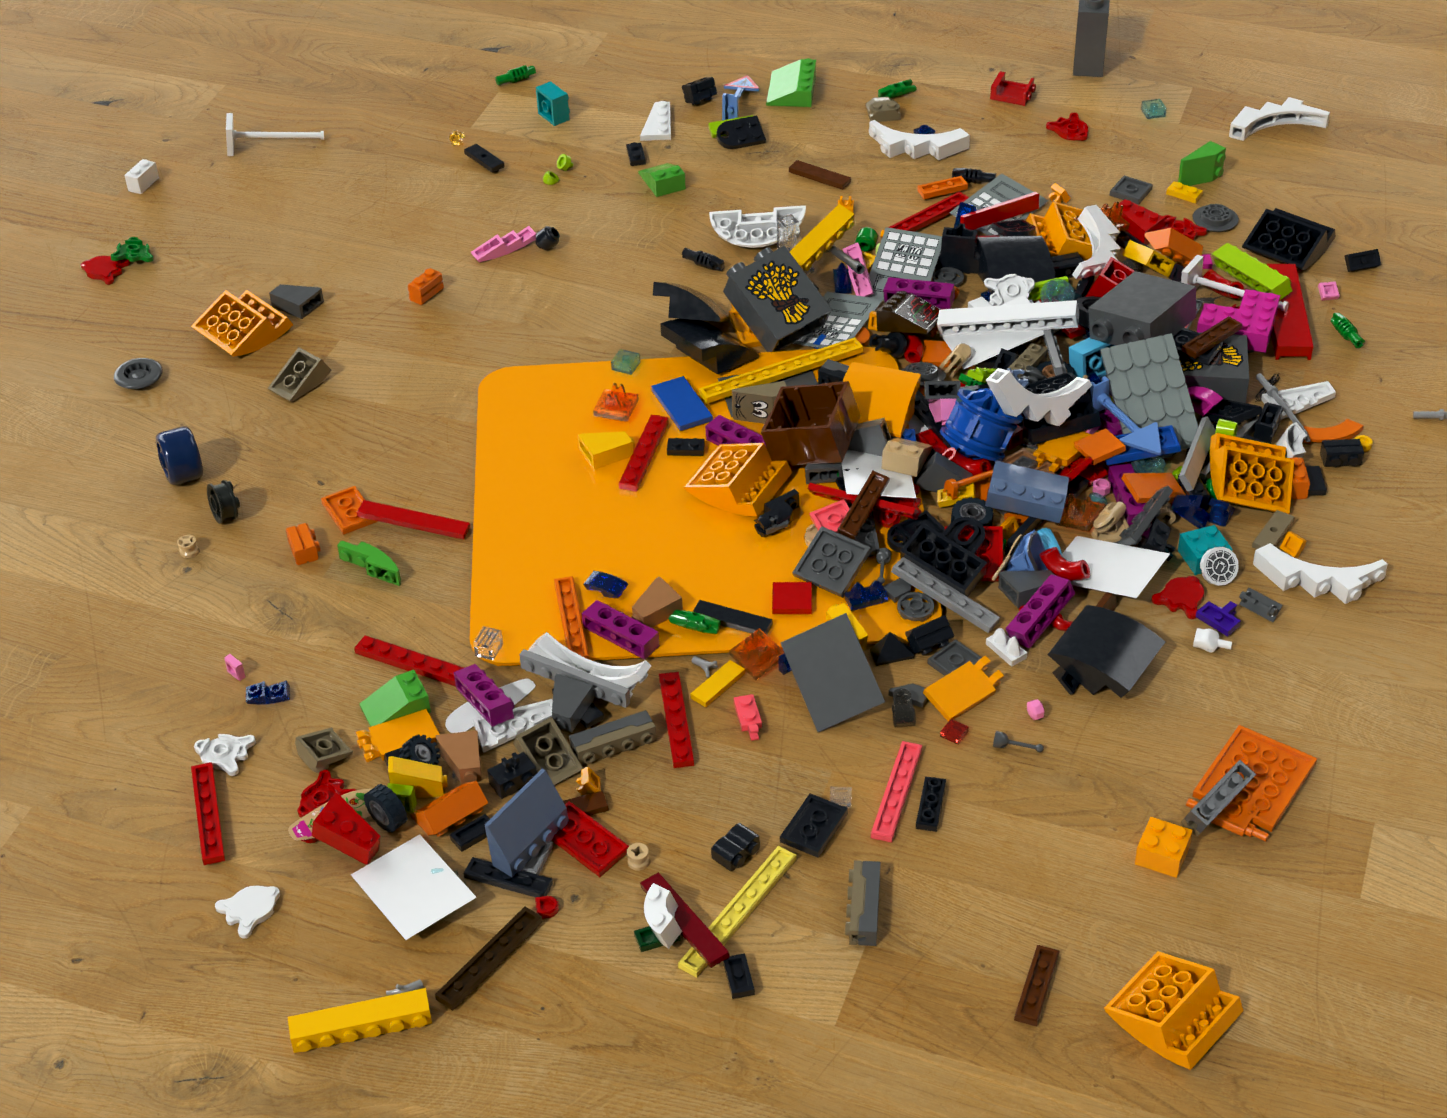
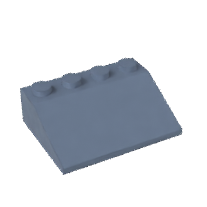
M995 461L985 506L1060 523L1069 477Z
M543 768L485 824L492 864L511 877L523 870L525 864L532 857H535L546 843H549L560 829H563L569 821L567 807L546 770Z

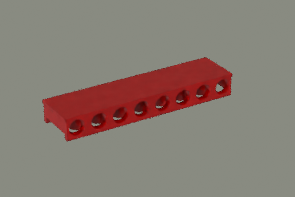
M1267 264L1271 269H1275L1283 276H1287L1291 281L1290 285L1292 288V292L1280 300L1281 302H1289V306L1286 312L1278 308L1271 333L1275 360H1279L1280 356L1307 357V360H1311L1314 346L1296 264Z

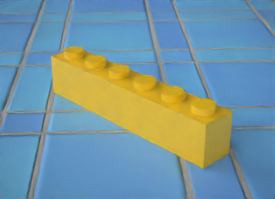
M838 204L790 251L804 272L808 271L816 260H820L826 250H830L833 244L840 240L844 233L854 226L855 214Z
M426 988L288 1017L290 1040L294 1053L330 1047L339 1043L353 1042L358 1039L376 1037L386 1033L400 1032L405 1029L432 1024Z

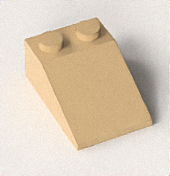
M898 437L889 440L883 449L881 469L917 477L933 445Z

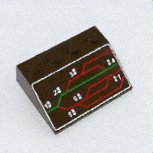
M897 291L876 311L877 331L927 334L937 324L939 310L942 309L914 294L907 293L906 291Z

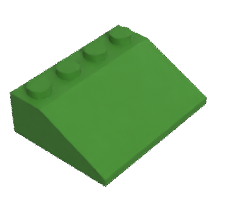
M810 58L801 59L772 71L766 106L812 107L816 80V60Z

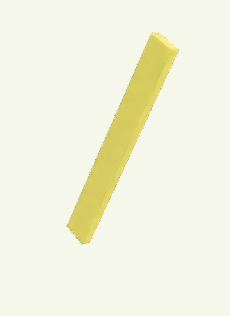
M777 846L708 927L723 946L796 861V854ZM693 947L678 962L679 969L696 978L708 965Z

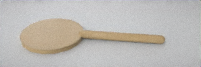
M1022 534L1017 537L1007 557L992 577L993 581L996 580L999 572L1002 571L1015 552Z

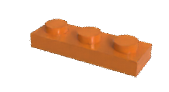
M962 176L918 185L917 191L923 199H930L940 195L967 190L968 183Z

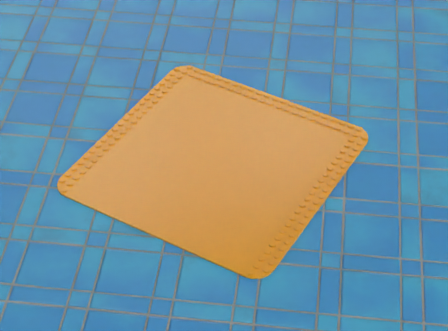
M863 347L862 353L836 361L850 366L851 362L899 370L896 360L889 353L880 350L875 351V348ZM818 349L759 352V358L718 375L688 356L512 366L491 372L479 384L469 638L473 652L485 662L496 666L521 665L520 653L522 650H528L546 632L566 647L554 579L573 576L581 618L582 612L596 600L632 617V606L652 582L660 576L682 597L683 610L693 612L699 600L773 620V624L766 637L722 625H720L717 634L702 633L673 624L668 619L653 627L659 632L660 646L648 657L782 650L781 642L827 622L826 612L835 604L841 605L845 603L867 632V644H877L889 632L908 641L905 635L906 631L941 617L942 608L941 603L932 598L934 612L927 620L922 622L905 620L898 613L897 602L894 603L883 592V586L900 578L891 572L892 567L900 560V553L889 547L887 533L890 528H885L879 523L878 514L880 511L873 509L879 549L887 548L892 554L890 562L884 566L883 578L885 582L878 584L877 579L880 575L881 564L877 562L876 555L867 558L843 598L812 585V614H772L773 582H806L794 577L792 572L808 548L804 537L806 529L814 524L810 519L809 513L838 501L813 495L808 490L809 484H806V465L790 466L792 474L771 500L793 489L798 491L799 507L793 510V521L789 523L788 527L761 537L754 527L757 524L754 520L758 517L737 515L713 507L694 497L684 488L718 445L706 440L705 426L708 423L680 431L652 392L651 386L684 376L710 411L713 419L721 415L762 435L761 430L764 424L734 420L730 415L725 398L706 404L699 395V388L719 382L718 378L744 374ZM822 366L812 369V371H813V373H814V376H815V378H816L817 383H818V370H819ZM651 414L668 417L669 423L637 492L619 489V481L631 457L593 469L579 449L578 434L623 431L633 438L636 447ZM668 438L704 439V455H667ZM912 476L913 485L915 476ZM836 482L816 483L818 485L839 489ZM920 491L919 494L916 495V498L921 499V505L918 508L921 510L922 513L924 512V508ZM901 516L899 523L909 518ZM911 586V592L923 593L916 587ZM490 628V630L488 631L487 635L485 636V638H484L483 641L481 642V640H482V638L484 637V635L486 634L487 630ZM584 628L590 660L640 658ZM484 629L483 633L481 634V636H480L479 639L477 640L478 636L480 635V633H481L482 630ZM493 629H495L494 632L492 633L491 637L489 638V640H488L487 643L485 644V642H486V640L488 639V637L490 636L491 632L493 631ZM500 630L496 635L495 639L493 640V642L491 643V645L489 646L497 631Z

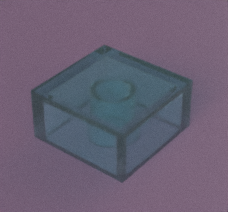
M1161 99L1142 101L1141 110L1147 119L1166 117L1167 108Z
M620 349L611 361L612 370L632 375L640 364V354Z

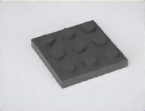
M821 526L792 573L794 577L806 582H812V585L843 598L872 550L867 545Z

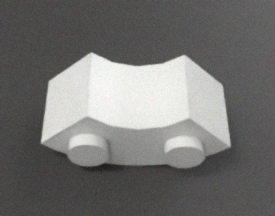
M1295 422L1286 429L1275 445L1286 447L1285 458H1302L1306 453L1302 442L1307 437V434Z
M653 883L645 898L644 914L657 939L669 949L682 932L674 918L678 904L669 890Z

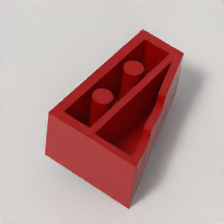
M1126 199L1115 206L1114 223L1146 245L1150 244V242L1146 239L1145 233L1164 229L1165 217Z
M337 792L313 821L312 837L365 865H368L379 851L381 836Z

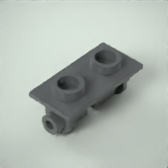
M1249 587L1246 592L1242 591L1239 596L1242 599L1239 605L1271 622L1275 621L1283 606Z

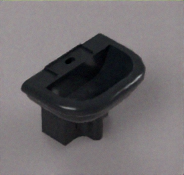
M960 223L956 228L944 227L941 251L935 269L952 267L960 270L962 273L978 274L980 255L976 250L978 230L966 229L963 223Z

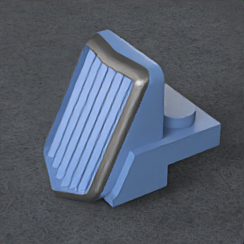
M1033 530L1020 539L1005 571L1048 570L1039 556L1045 548L1038 532Z

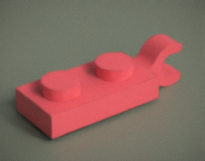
M754 695L733 697L741 730L749 732L751 741L759 740L758 732L762 728V721Z

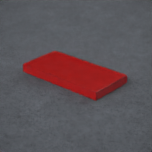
M568 801L565 806L567 807L569 821L563 829H560L554 835L551 841L598 877H601L627 854L629 845Z

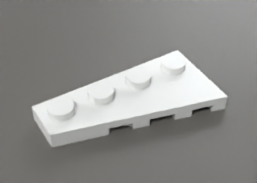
M659 101L654 103L641 132L640 141L671 140L670 102Z
M1326 381L1278 391V394L1290 410L1296 414L1335 398L1336 391ZM1267 393L1262 394L1261 400L1264 404L1268 402L1279 405ZM1283 410L1281 420L1288 417Z
M549 699L514 708V718L493 727L482 716L473 718V724L478 732V739L483 753L514 739L516 735L552 717L553 700Z

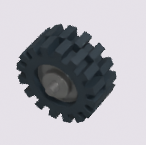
M418 734L402 745L399 751L401 752L399 758L437 765L440 754L437 753L440 750L439 748L435 749L434 746L437 744L436 742L431 743L432 738L426 739V735L420 736Z

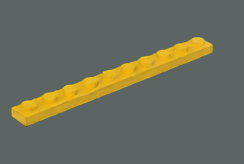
M854 337L699 388V395L708 404L732 396V389L768 384L820 367L828 359L839 361L863 352V346Z

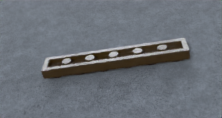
M526 906L522 908L435 994L436 1000L453 1011L542 923V916Z

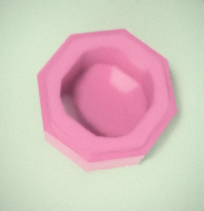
M1099 478L1093 481L1092 492L1096 495L1105 496L1110 493L1111 483L1106 479Z
M1038 699L1027 702V712L1033 720L1044 717L1045 711Z

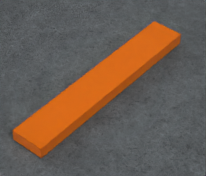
M573 576L554 579L566 647L578 655L589 659Z

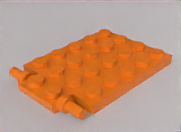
M1239 725L1194 789L1192 797L1201 800L1241 760L1256 775L1211 823L1242 837L1245 834L1266 842L1269 833L1256 828V825L1270 832L1273 831L1316 765L1317 758ZM1237 772L1244 779V775L1240 772ZM1189 798L1186 806L1193 809L1198 802Z

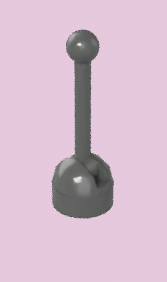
M880 548L876 552V560L881 564L880 575L877 579L878 584L885 582L883 578L884 566L891 560L892 554L887 548Z
M995 732L993 747L1004 748L1008 744L1036 749L1037 752L1044 750L1042 744L1032 745L1009 740L1006 733Z

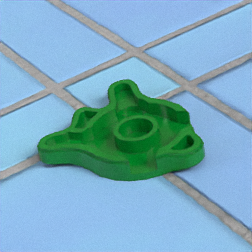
M130 237L125 240V244L121 245L119 243L117 245L116 252L111 254V260L128 259L130 262L138 260L152 262L153 255L150 254L148 244L145 246L138 237Z

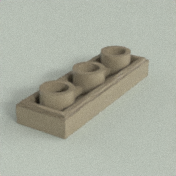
M1276 510L1253 541L1252 547L1259 549L1269 543L1276 546L1294 522V516Z

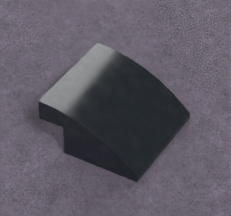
M1277 208L1273 211L1265 209L1243 243L1242 248L1285 264H1296V268L1305 270L1325 253L1335 239L1336 234L1333 228Z
M1042 236L977 237L976 250L980 255L978 275L983 283L986 278L1000 279L1009 274H1016L1022 278H1032L1034 282L1056 278L1051 255ZM987 288L991 294L995 292L994 290Z
M653 283V296L670 297L668 318L717 322L730 321L727 313L717 303L697 290L675 283Z
M674 319L660 323L661 336L675 344L678 350L717 375L759 358L758 353L707 322L691 319Z
M1071 372L1029 383L1026 389L1034 394L1050 393L1068 385L1076 376ZM1089 388L1069 408L1071 415L1060 426L1048 424L1044 417L1038 422L1026 419L1023 412L1021 413L1023 420L1018 426L1023 429V434L1028 441L1035 445L1101 426L1099 411L1092 406Z
M1086 605L1047 655L1092 695L1106 685L1122 698L1131 690L1166 641L1144 625L1125 615L1106 608Z

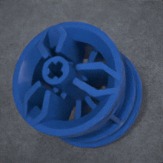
M965 388L959 389L957 393L959 398L955 401L954 408L945 423L946 426L941 427L940 434L951 447H954L956 450L961 448L959 453L968 458L1003 461L1005 458L1003 452L1006 451L1007 445L1017 428V424L1022 422L1023 417L1021 414L1017 417L1004 414L990 388L979 389L978 391Z

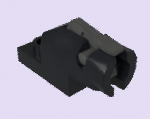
M793 489L764 504V514L754 520L757 523L754 527L761 537L789 526V523L793 521V510L799 507V492Z

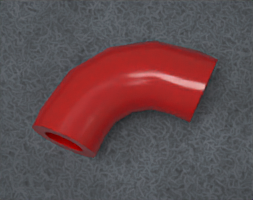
M1213 269L1208 270L1202 277L1244 290L1242 283L1230 281L1216 273ZM1208 287L1212 291L1227 298L1236 299L1241 297L1228 292Z
M903 333L907 341L904 354L905 359L909 363L920 362L924 350L920 338L914 333Z
M954 447L948 448L942 454L972 473L973 476L992 470L989 460L968 458L959 453Z
M1057 547L1049 548L1039 554L1046 568L1055 576L1070 581L1084 580L1090 577V569L1085 560L1068 561L1062 557Z

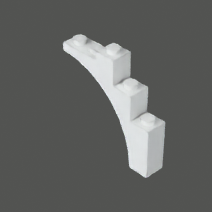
M1288 97L1282 106L1271 102H1266L1260 110L1245 106L1232 121L1229 137L1244 141L1256 131L1285 124H1304L1326 128L1330 112L1303 105V101Z
M875 120L869 122V135L881 144L882 153L889 158L906 152L913 159L930 153L937 160H941L969 149L970 135L961 128L939 134H911L890 129Z
M1097 205L1085 207L1078 217L1079 222L1085 228L1090 238L1092 257L1079 263L1072 274L1075 279L1099 275L1110 257L1118 260L1116 257L1121 249L1115 242L1120 231Z
M1000 368L986 379L1004 414L1017 417L1023 412L1026 419L1038 422L1044 417L1048 424L1060 426L1071 415L1069 408L1092 386L1089 379L1076 377L1068 385L1057 391L1046 394H1034L1017 382L1010 371Z
M1271 543L1255 550L1253 565L1283 591L1299 584L1314 598L1331 591L1344 604L1357 600L1362 594V589L1383 580L1386 576L1388 565L1382 559L1357 567L1321 566L1296 559L1280 551Z
M548 632L540 636L528 649L530 652L626 687L630 691V698L633 695L631 691L637 682L642 683L648 677L647 671L651 667L646 660L631 666H610L597 663L571 651Z

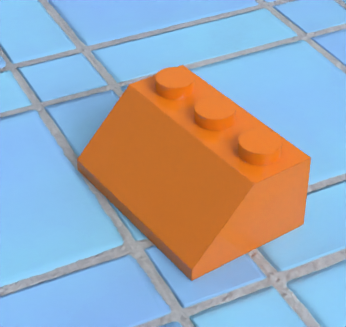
M1172 228L1145 233L1146 239L1154 249L1161 252L1162 255L1172 258L1173 261L1183 264L1185 267L1196 255L1202 256L1203 246Z
M472 781L457 786L410 815L428 836L436 834L438 837L448 832L447 827L452 824L457 826L465 822V817L469 814L474 816L484 810L483 806L488 804V801L478 782Z

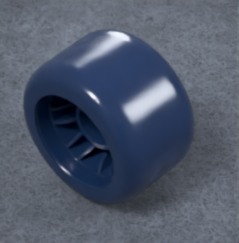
M182 426L160 432L156 435L159 461L170 484L179 485L202 477L203 465L194 435L189 427Z

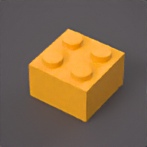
M1150 817L1137 846L1135 865L1177 878L1189 851L1193 830Z

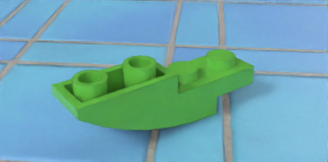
M342 540L337 544L340 559L366 568L367 575L398 586L401 585L398 567L390 557L378 548L362 541L357 546Z

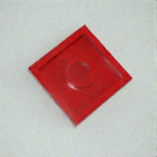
M773 582L772 614H812V582Z

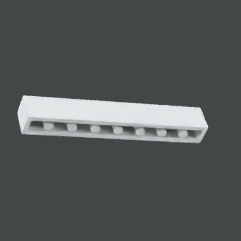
M1077 300L943 309L939 310L937 326L940 337L1078 328L1079 308Z

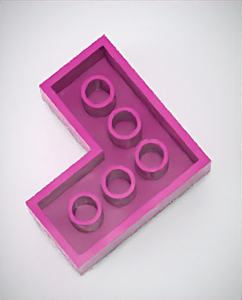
M1245 289L1239 309L1204 303L1197 325V332L1203 333L1230 316L1243 324L1242 329L1235 334L1247 335L1248 350L1266 353L1278 312L1280 295Z

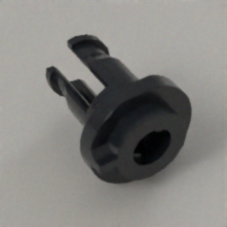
M890 332L888 335L873 334L869 345L870 347H876L875 351L887 352L894 359H897L905 353L907 341L903 333Z

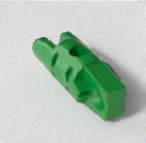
M909 79L879 89L878 97L895 98L915 92L917 89L915 85H912V80Z
M677 609L668 618L673 624L702 633L717 634L720 629V620L692 611Z

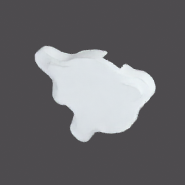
M1009 274L1000 279L986 278L984 285L995 291L990 295V301L1000 306L1023 295L1028 299L1031 290L1035 287V282L1032 278H1022L1016 274Z
M218 734L219 738L211 741L210 738H207L205 740H198L195 743V751L200 755L203 764L212 762L213 769L224 770L229 776H235L239 773L236 762L248 758L247 750L255 745L256 740L253 735L235 737L228 734Z
M249 886L240 890L229 899L217 901L215 909L218 913L226 914L228 925L240 923L238 934L241 938L246 939L251 935L256 925L266 921L274 913L273 908L280 897V891L274 886Z

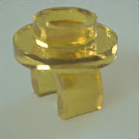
M453 130L449 135V142H451L452 146H456V144L463 145V140H459V138H465V134L463 132L457 133V130Z

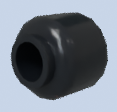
M545 226L535 235L536 245L543 250H550L559 243V232L554 227Z

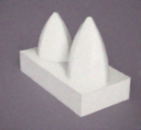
M1002 628L996 629L993 635L986 638V645L1011 667L1027 659V652L1019 646L1017 638H1010Z

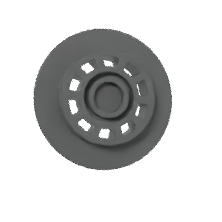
M1220 204L1202 206L1196 209L1192 216L1197 226L1205 227L1207 231L1211 232L1228 231L1234 228L1239 221L1238 215L1233 210Z
M135 358L124 362L115 370L114 381L124 388L142 389L156 382L161 377L163 369L153 359Z
M927 362L912 363L901 369L902 371L921 374L920 387H924V381H943L946 378V373L943 370Z

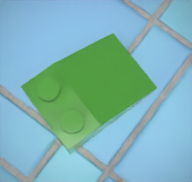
M1209 141L1181 159L1178 182L1192 186L1212 182L1221 177L1224 172L1226 148Z
M666 163L638 171V174L656 197L686 189L685 173L679 165Z
M415 670L393 677L359 703L370 727L424 709L431 713L428 694Z

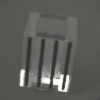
M483 626L473 641L475 656L494 660L503 646L502 631Z

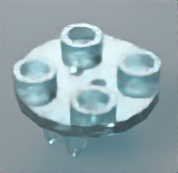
M1062 279L1048 281L1044 284L1040 293L1041 303L1073 301L1075 297L1074 288L1070 283Z
M1159 456L1131 461L1136 473H1163L1166 465L1165 461Z

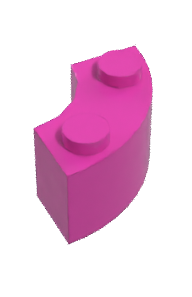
M1195 386L1187 388L1194 412L1202 417L1209 413L1223 399L1219 394L1205 387Z

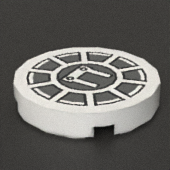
M1214 547L1207 550L1200 562L1203 578L1208 583L1217 586L1232 582L1239 569L1236 555L1225 547Z

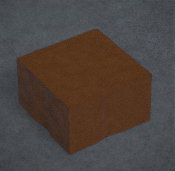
M849 381L818 385L782 386L774 401V407L761 430L772 461H787L789 466L807 465V463L843 462L861 417Z

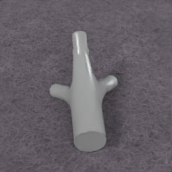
M694 656L691 661L705 671L707 678L710 677L709 668H718V665H716L717 661L709 662L697 656Z
M419 979L407 985L397 984L396 989L386 991V995L423 988V983Z

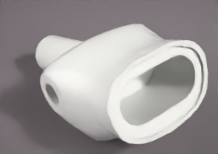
M1197 628L1193 647L1212 653L1217 647L1231 650L1232 642L1221 640L1219 633L1213 629Z

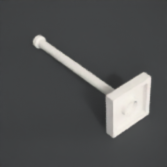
M227 113V156H234V139L316 138L324 140V131L236 132L234 130L233 113Z
M1196 255L1182 271L1181 283L1196 286V290L1200 285H1205L1237 296H1244L1245 290L1202 278L1203 256ZM1279 301L1278 308L1286 312L1289 302Z

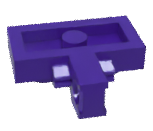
M1208 601L1196 612V618L1227 637L1240 627L1241 620L1234 617L1237 604L1232 601L1223 608Z

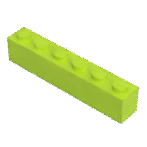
M1226 243L1212 253L1216 267L1256 291L1280 295V300L1292 292L1291 281L1287 276H1283L1277 270L1271 269L1267 264L1261 263L1257 258L1249 256L1245 251L1239 250L1236 246Z

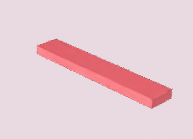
M902 741L871 831L872 839L892 843L922 752V745Z

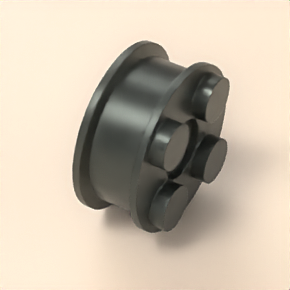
M222 480L221 484L214 486L208 484L207 498L215 520L220 524L223 523L224 519H237L240 502L238 497L234 496L231 481Z

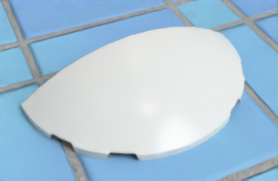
M806 206L775 207L774 212L742 214V210L709 212L713 229L722 239L737 246L757 248L778 243L793 234L805 217Z

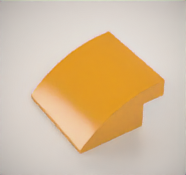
M1053 201L1044 217L1029 213L1026 221L1036 227V234L1034 236L1043 237L1051 257L1078 252L1084 261L1092 257L1090 238L1078 220L1083 209Z
M225 290L191 327L234 357L255 352L272 343L293 326V323L287 316L248 290L239 298Z
M851 362L843 382L849 381L861 415L858 424L885 418L890 435L901 438L904 429H906L914 414L915 395L920 387L921 374Z
M1220 433L1212 435L1210 440V473L1217 500L1273 512L1279 510L1290 514L1294 459L1285 458L1286 447Z
M764 443L720 444L684 488L694 497L713 507L737 515L758 517L764 509V504L774 497L792 474V471L787 461H772Z
M1159 951L1104 1007L1105 1012L1136 1040L1163 1058L1189 1070L1198 1063L1244 1011L1239 996L1220 990L1213 968Z

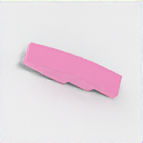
M528 226L517 234L513 230L502 238L497 234L471 251V254L478 262L492 260L510 254L535 241L536 233Z
M857 242L843 248V252L865 267V271L862 274H857L847 265L856 296L868 297L874 294L859 243Z

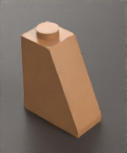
M659 576L632 606L633 616L631 618L653 628L668 620L675 610H683L682 597Z
M477 730L436 735L437 747L440 750L439 754L460 783L482 781Z

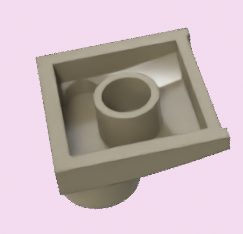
M890 97L872 98L866 103L870 121L901 120L900 105Z
M332 727L298 736L295 740L299 757L316 773L328 770L331 763L353 755V751L334 732Z

